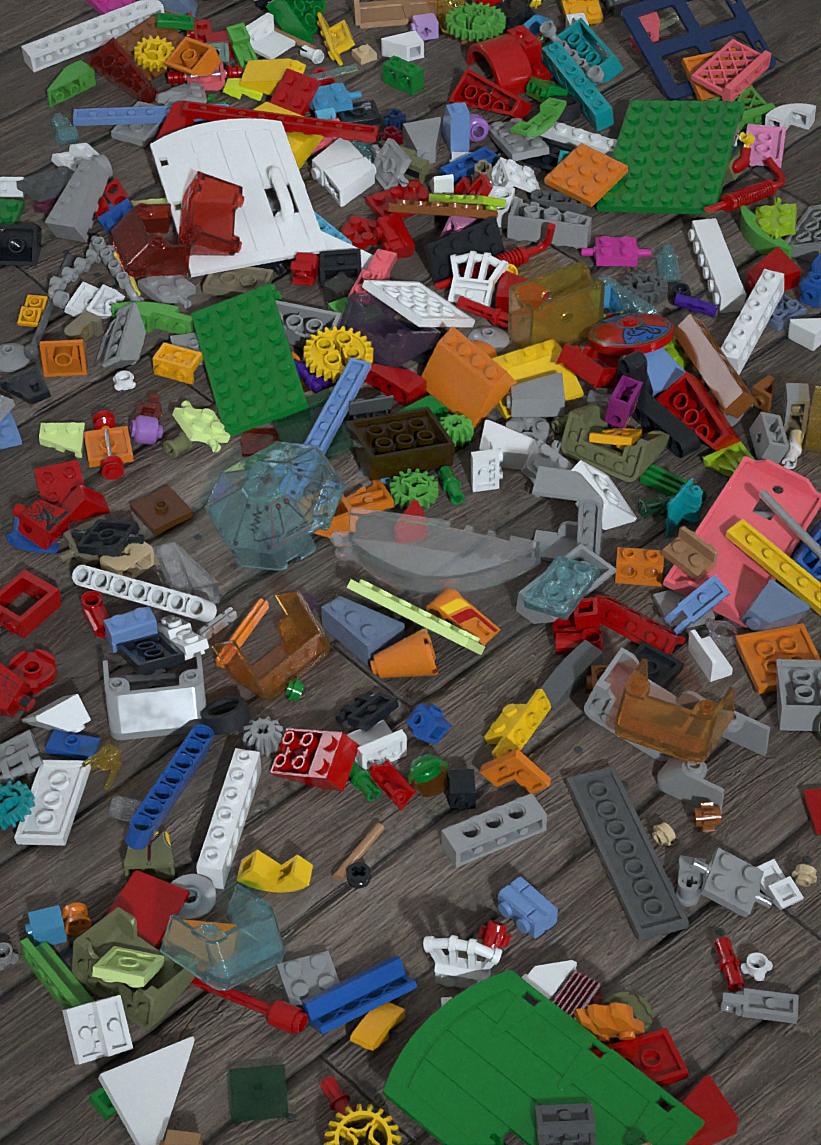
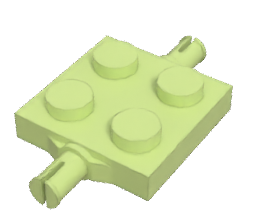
M189 401L182 402V408L174 409L172 415L190 441L204 442L211 447L213 452H218L221 449L219 443H228L230 434L225 432L224 425L217 418L214 411L207 408L195 409Z

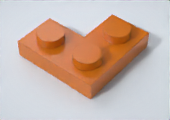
M518 749L483 764L479 772L495 787L515 780L530 794L549 787L551 778Z

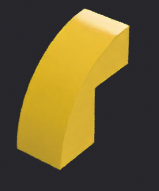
M256 850L241 860L236 880L246 886L262 891L293 892L309 886L313 864L296 855L281 865L264 853Z

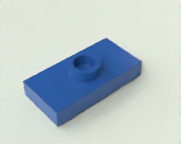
M53 730L45 750L46 754L94 762L101 746V739Z

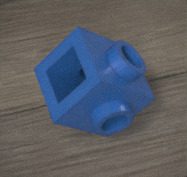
M810 271L806 278H802L800 281L799 290L801 292L799 302L819 309L821 306V274Z
M420 703L406 721L412 728L411 733L416 738L433 744H438L451 727V724L442 716L443 711L434 704L429 706Z

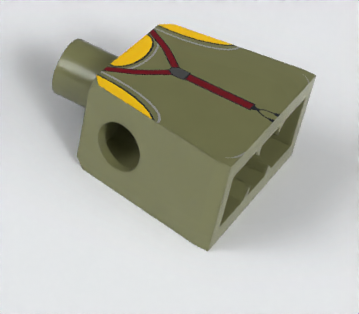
M158 829L144 849L136 850L128 846L124 861L126 882H128L135 870L163 881L176 879L173 854L167 832H159Z

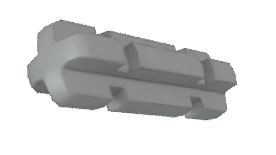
M228 607L212 621L206 623L207 626L204 625L198 629V635L207 640L210 639L212 635L217 634L229 625L227 622L231 623L237 619V612L233 608Z

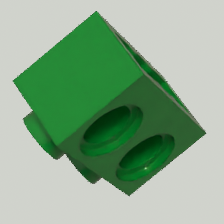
M395 55L382 64L384 84L411 96L424 88V68Z

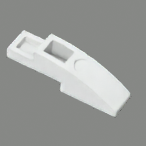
M169 615L163 617L161 622L157 623L158 633H163L185 654V660L196 657V653L201 651V655L205 654L204 650L209 648L207 639L194 633L190 623L177 616Z

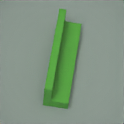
M28 938L20 941L25 963L63 1010L94 1001L46 941L36 947Z

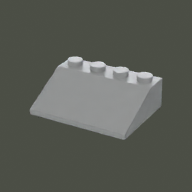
M821 204L809 206L796 224V234L788 235L784 241L792 247V257L813 262L821 253Z
M776 659L779 730L820 731L821 660Z

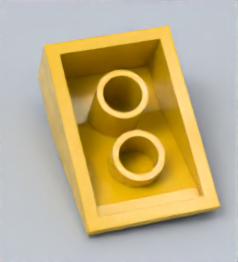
M289 58L249 60L239 85L273 96L287 68L304 74L306 64Z

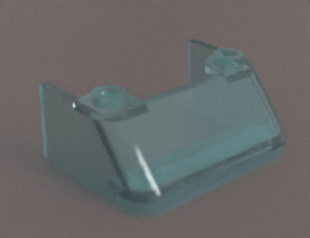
M240 884L235 885L225 920L230 924H238V926L226 932L221 931L212 923H205L193 928L173 914L170 915L160 952L210 987L226 991L281 963L286 950L272 906L266 900L259 898Z

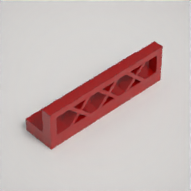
M596 595L600 609V624L639 645L646 642L670 656L676 644H684L686 637L680 634L677 635L673 630L610 596Z

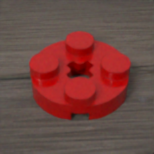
M352 216L349 222L345 223L341 229V233L352 242V245L361 250L367 249V246L371 244L374 247L381 241L374 234L377 220Z
M35 649V652L27 653L26 650L16 654L10 660L8 666L13 673L28 684L31 688L30 694L40 693L43 688L49 686L58 676L53 655L41 649ZM37 668V671L28 672L29 669L34 670Z

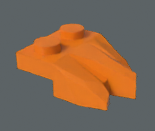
M617 1002L610 1005L592 1004L588 1005L587 1009L579 1008L573 1011L576 1021L594 1034L603 1044L609 1043L610 1038L619 1037V1040H631L636 1038L635 1034L645 1033L644 1022L634 1018L633 1007L627 1004Z

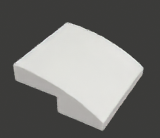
M87 143L71 144L69 152L52 154L51 161L58 167L67 166L75 171L76 165L82 159L91 160L100 154Z
M121 995L62 1010L75 1065L133 1049Z

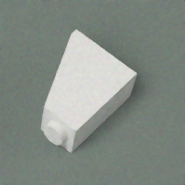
M339 138L312 159L311 175L314 180H317L324 186L323 169L363 158V155L349 140Z
M367 157L323 169L324 187L340 207L345 206L375 183L376 167Z
M485 420L479 451L489 450L490 441H495L497 448H501L503 462H499V466L506 469L522 470L535 439L491 420Z

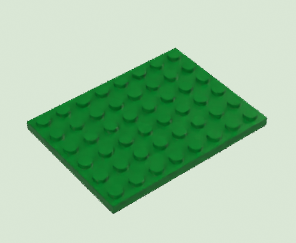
M630 100L612 156L613 159L627 165L628 172L598 201L597 211L715 215L716 212L707 213L704 211V208L719 202L745 110L744 101Z

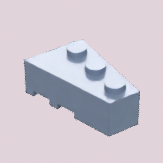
M342 596L321 607L322 627L367 666L371 665L370 661L374 660L375 654L404 639V623Z

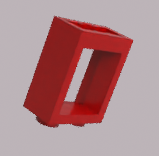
M24 569L0 590V625L11 634H16L24 639L62 606L60 590ZM22 593L38 601L21 616L6 608Z

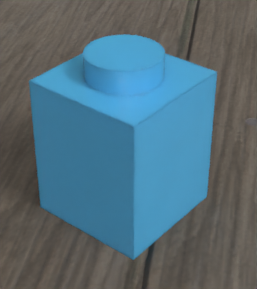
M59 905L28 912L30 923L25 924L27 938L34 940L35 947L45 941L49 946L67 942Z

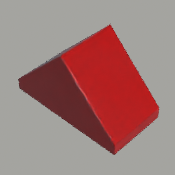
M81 484L60 505L61 508L72 512L70 523L110 513L104 495Z

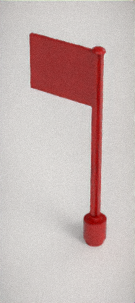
M135 870L106 916L117 907L132 914L137 921V936L154 948H157L188 899L190 891ZM199 974L190 983L193 986L265 1015L268 1018V1025L289 1034H301L307 1025L308 1014L304 1013L302 1008L280 999L269 1004Z

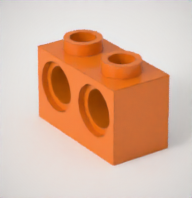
M618 547L615 583L662 587L664 566L662 550Z

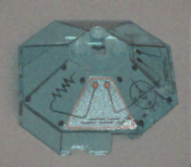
M276 441L221 472L205 509L238 566L281 571L289 566L288 561L298 555L302 559L315 552L316 546L310 534L319 529L327 530V528L331 527V521L340 500H342V494L346 486L318 445ZM270 477L272 482H268L267 485H264L263 480H267V478Z

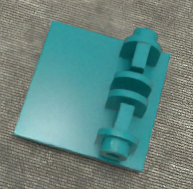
M691 478L686 485L683 484L678 494L674 498H670L667 503L666 510H668V516L665 521L667 538L683 519L692 525L700 520L703 491L700 486L693 485L694 478Z

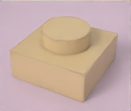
M368 44L352 49V57L361 65L377 60V53Z

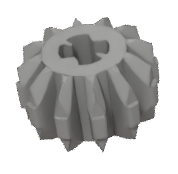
M258 716L257 721L249 720L248 726H244L243 745L247 750L260 752V756L265 754L269 757L270 753L277 754L284 735V729L280 726L278 720L271 721L269 716L266 719H261Z

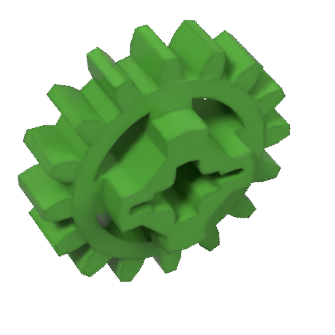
M407 469L406 474L400 471L399 477L393 476V482H390V495L394 498V504L401 503V509L406 506L408 507L413 499L418 500L421 507L424 506L428 509L430 508V503L435 504L436 498H438V482L434 481V476L428 477L427 471L420 473L419 469H416L415 472Z

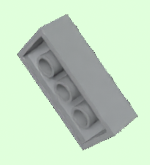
M579 544L518 592L516 611L533 624L554 622L574 606V599H583L616 572V568L583 544Z

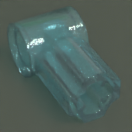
M61 113L54 114V117L50 120L59 146L79 142L76 126L71 125L65 115Z

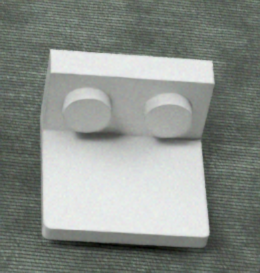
M266 13L246 26L251 37L250 43L254 52L267 59H275L295 46L294 40L274 31V17L270 13Z
M500 157L492 169L493 186L509 188L515 186L530 193L540 189L534 171L528 166H521L511 159L506 160Z
M384 720L378 722L367 732L359 729L347 734L349 738L360 745L357 748L358 752L354 761L362 770L369 772L370 766L374 763L382 765L386 759L393 762L407 756L406 734L402 729L393 733Z

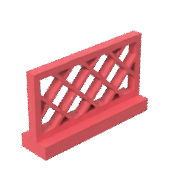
M732 39L692 74L691 80L722 96V101H733L769 68L772 53L765 50L761 54ZM735 47L740 51H731V48ZM747 56H752V57L755 58V59H748V60H747L746 57H747ZM729 57L730 60H721L720 58ZM733 57H742L743 60H734ZM745 65V68L737 69L736 66ZM719 66V69H710V67ZM723 66H732V69H724ZM701 75H708L709 78L704 79V78H702V77H700V76H701ZM713 75H722V78H713ZM726 75H735V78H727ZM716 84H724L725 87L722 89Z

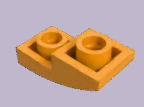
M27 295L25 305L21 306L17 321L18 326L37 327L47 304L48 296Z
M387 1002L369 1011L351 1034L350 1041L365 1049L375 1050L388 1040L389 1030L405 1019L406 1009Z

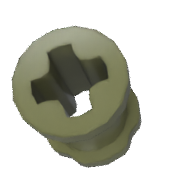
M180 432L178 437L173 440H166L163 443L164 451L171 459L177 458L178 454L184 450L189 451L193 448L192 441L189 440L184 432Z

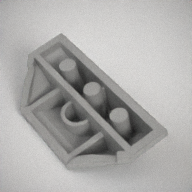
M135 302L117 311L116 318L109 325L103 336L95 362L97 367L123 368L127 365H133L139 360L146 331Z

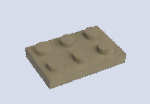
M244 267L208 274L203 284V293L233 298L254 290L256 287L270 284L274 277V270Z

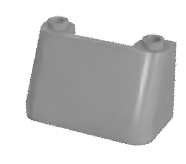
M621 647L595 684L584 705V712L591 720L652 758L662 762L668 761L707 699L694 691H683L679 698L639 674L637 672L639 660L633 653Z

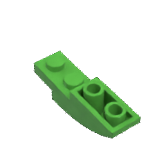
M133 302L113 304L111 306L113 320L116 318L115 315L119 309ZM135 302L146 332L151 333L154 328L178 335L195 332L192 316L181 314L179 307L155 302Z

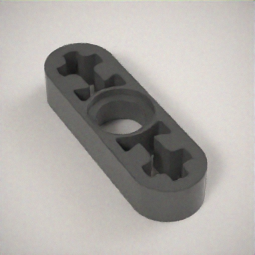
M539 189L531 193V202L539 203V207L545 209L551 206L558 208L559 211L583 213L588 209L587 205L562 192Z

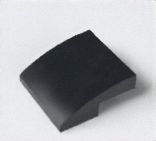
M543 137L542 140L549 146V154L524 159V163L551 172L557 166L560 150L572 152L575 148Z
M360 248L320 252L321 288L352 286L355 284L362 271Z

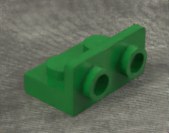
M531 76L526 87V95L542 103L550 96H567L569 91L550 81Z

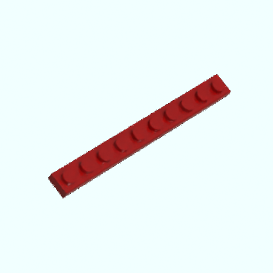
M186 101L182 109V117H188L191 120L204 119L209 122L243 118L276 120L282 122L285 132L288 133L301 132L306 135H323L326 138L339 137L344 140H361L364 143L376 142L379 131L378 126Z

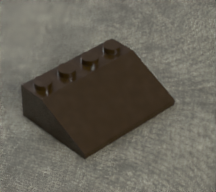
M429 407L347 421V427L361 468L370 481L399 476L400 471L406 474L407 469H410L412 472L419 469L420 472L440 469L443 466H453L455 443Z

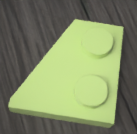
M41 423L39 433L40 445L53 447L61 452L69 450L75 452V457L82 458L84 432L86 431L85 423Z

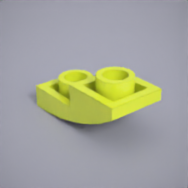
M241 78L227 79L223 89L224 93L238 99L244 94L251 99L261 100L263 93L239 85Z

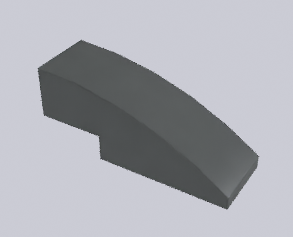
M586 640L560 663L540 688L543 689L550 701L553 711L586 685V675H591V665H603L604 652Z

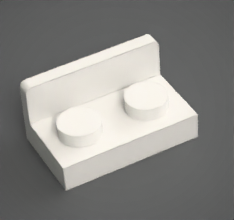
M490 441L489 450L471 452V488L473 492L499 489V479L503 478L499 462H503L501 448H497L495 441Z

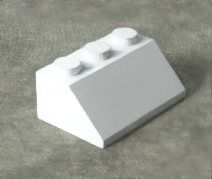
M582 460L574 466L572 471L581 473L604 501L602 529L607 530L634 522L637 519L609 475ZM577 501L575 504L579 507V501Z

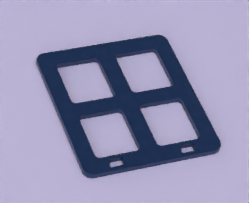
M645 0L622 9L621 17L668 100H680L695 95L690 81L680 85L674 82L662 57L691 48H696L700 55L711 53L714 51L710 42L738 33L745 35L753 50L761 54L765 50L771 53L742 0H735V4H732L730 0H725L735 19L704 29L699 26L686 3L692 0ZM671 7L677 13L688 34L654 44L639 17ZM759 42L763 50L759 51L755 43ZM773 54L771 55L769 68L766 71L772 70L776 65Z

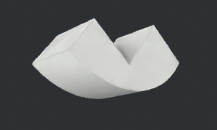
M794 103L776 107L766 115L765 125L786 127V130L790 125L809 130L815 120L816 106Z

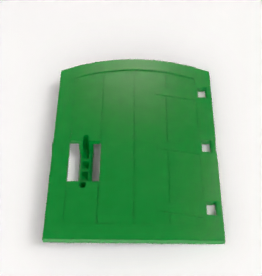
M511 969L467 988L433 1013L414 1033L401 1051L391 1069L383 1090V1095L442 1145H503V1137L509 1131L513 1132L527 1145H538L535 1105L592 1103L597 1145H641L648 1142L652 1145H686L705 1123L617 1052L604 1045L594 1034ZM527 993L538 1001L535 1006H532L524 999ZM592 1045L604 1053L601 1058H598L589 1051ZM660 1098L673 1107L669 1112L657 1104Z

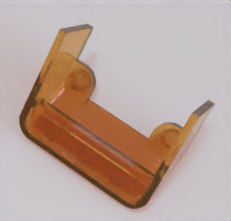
M299 589L279 592L275 595L286 613V616L278 624V633L283 642L254 666H251L235 640L218 642L211 645L230 677L265 700L274 699L286 690L290 680L294 682L296 678L302 677L330 652V641Z
M643 658L625 683L614 723L615 734L621 739L691 763L704 762L734 718L735 688L729 687L720 703L712 700H702L696 703L691 710L648 695L650 692L647 659Z

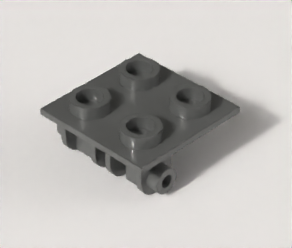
M379 395L374 399L365 400L361 398L350 402L347 421L391 414L394 396Z

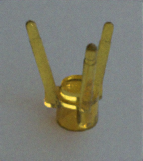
M106 744L100 751L84 761L82 766L86 767L91 764L90 773L97 766L102 770L112 769L104 788V792H108L117 771L122 766L120 762L122 755L117 747Z

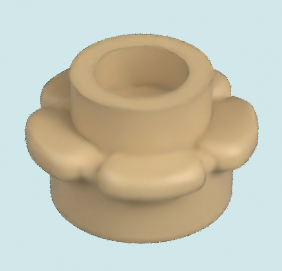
M665 822L653 826L654 832L652 837L655 842L660 846L665 844L669 847L671 845L670 842L676 838L673 829Z
M799 864L796 866L795 871L792 872V877L795 878V882L798 885L808 887L816 883L817 870L810 865Z

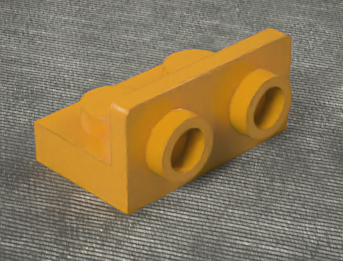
M164 342L152 358L154 374L193 384L194 371L203 360V355L201 352Z

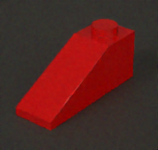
M371 363V369L364 382L387 396L393 395V400L407 407L427 396V380L422 376L417 375L411 370Z

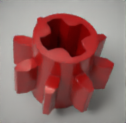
M489 920L487 926L483 924L480 926L477 938L482 940V945L492 949L495 947L501 949V947L507 948L512 934L506 933L507 925Z

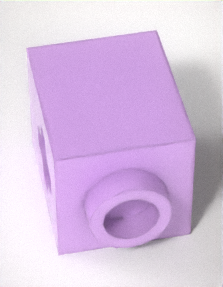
M434 13L412 16L410 31L416 30L422 40L438 38L439 22Z

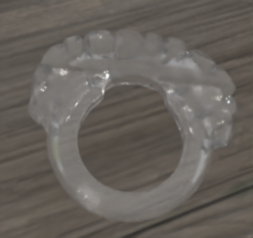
M711 618L705 620L707 633L716 645L723 650H727L730 645L735 644V636L739 634L732 624L725 621H715ZM719 626L727 627L733 632L734 636L724 637L718 635L715 629Z

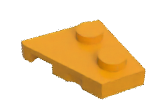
M614 428L603 430L602 434L591 432L589 442L616 445V448L624 449L625 446L633 445L641 439L642 429Z

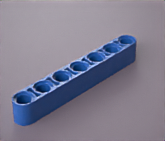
M198 724L191 729L132 816L125 837V842L129 847L136 850L144 849L208 755L214 735L213 730L209 726Z

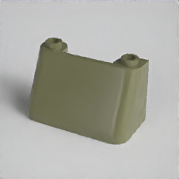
M591 403L570 411L561 441L562 452L572 459L582 460L594 468L626 482H633L639 479L667 446L670 435L659 430L651 431L647 434L645 440L640 439L633 445L625 446L624 449L616 448V445L589 442L591 432L602 434L603 430H611V428L607 427L608 423L604 421L607 410L602 406Z
M119 907L73 941L72 973L83 987L100 999L121 995L126 1018L147 1031L151 1030L161 1021L198 973L199 963L192 956L181 953L173 961L137 936V921L135 917ZM113 946L164 956V966L144 987L134 988L126 983L105 982L102 978L92 977L93 966Z

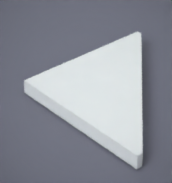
M193 1036L100 1074L98 1079L135 1145H159L160 1141L163 1140L195 1041Z

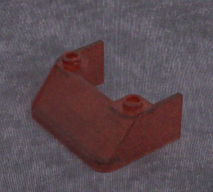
M139 203L111 229L110 239L124 271L129 276L188 275L190 244L169 245L168 241L162 236L149 237L148 235L169 233L170 203Z

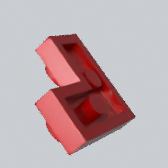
M483 173L473 184L469 178L464 176L454 187V195L488 196L493 186L488 176Z

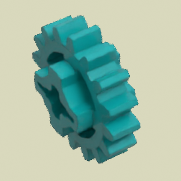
M8 781L6 786L0 783V826L3 831L8 828V825H12L15 828L17 821L24 822V816L31 815L32 813L29 808L35 806L33 802L35 797L26 783L22 785L20 781H17L13 785L11 781Z

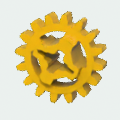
M149 36L148 40L142 38V42H137V46L134 47V59L137 60V65H142L143 69L148 67L151 72L153 68H156L157 71H160L161 67L166 70L167 66L164 65V62L175 48L172 47V42L166 43V38L160 40L159 36L156 39Z

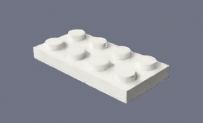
M43 760L44 764L39 766L31 788V792L35 797L33 800L35 806L29 808L32 812L31 815H25V821H20L14 839L17 844L65 846L91 770V765L89 761Z

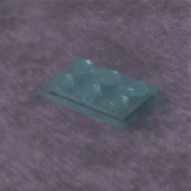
M557 555L523 600L524 607L567 620L599 577L600 568Z

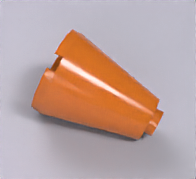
M427 628L421 629L374 655V660L370 661L373 674H378L379 678L439 675V668L435 664V652Z

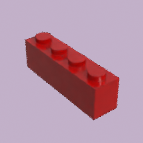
M469 68L465 70L448 100L452 103L465 102L466 106L523 120H525L532 108L531 104Z
M687 371L656 398L658 402L714 450L719 451L741 441L700 379Z

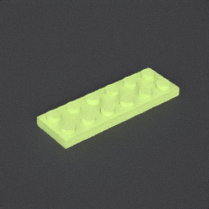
M351 579L347 586L348 589L482 655L485 646L478 643L480 638L360 579L359 583Z

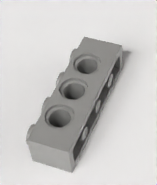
M532 793L518 797L514 801L502 806H496L487 812L474 815L463 822L450 825L446 829L441 830V847L455 868L546 831L547 813Z

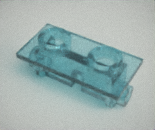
M666 244L662 248V254H657L659 275H664V279L667 282L681 281L678 255L674 254L673 246Z

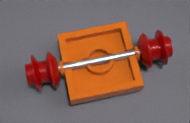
M106 410L99 411L93 416L95 430L84 432L89 468L101 466L104 478L116 480L124 474L123 463L134 461L128 426L116 427L115 417L112 412Z

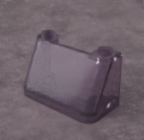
M350 294L340 322V329L342 326L345 327V331L353 328L354 334L360 331V337L367 336V341H371L373 359L381 365L395 368L433 348L441 334L434 327H424L422 331L413 332L394 318L396 311L372 294Z

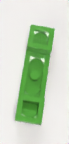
M244 23L226 27V31L239 67L243 68L244 73L247 62L258 59L251 46V37Z
M549 97L540 104V112L528 122L519 121L510 128V132L527 137H537L544 134L558 120L566 107V101Z
M744 205L741 206L739 227L745 240L765 257L775 248L780 247L791 259L792 247L781 237L773 240L755 224L756 215Z

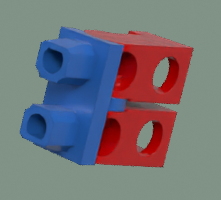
M117 178L105 187L104 192L109 201L103 194L101 201L98 203V210L94 212L107 233L112 235L120 232V226L125 222L127 224L135 222L137 220L136 215L138 214L127 191ZM113 187H118L115 193H109Z

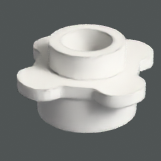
M129 371L116 373L113 377V381L116 383L114 388L118 391L133 389L136 386V383L133 382L134 375Z
M751 953L747 957L746 963L741 964L740 969L742 973L750 974L756 981H762L765 978L766 972L772 970L773 965L765 955Z

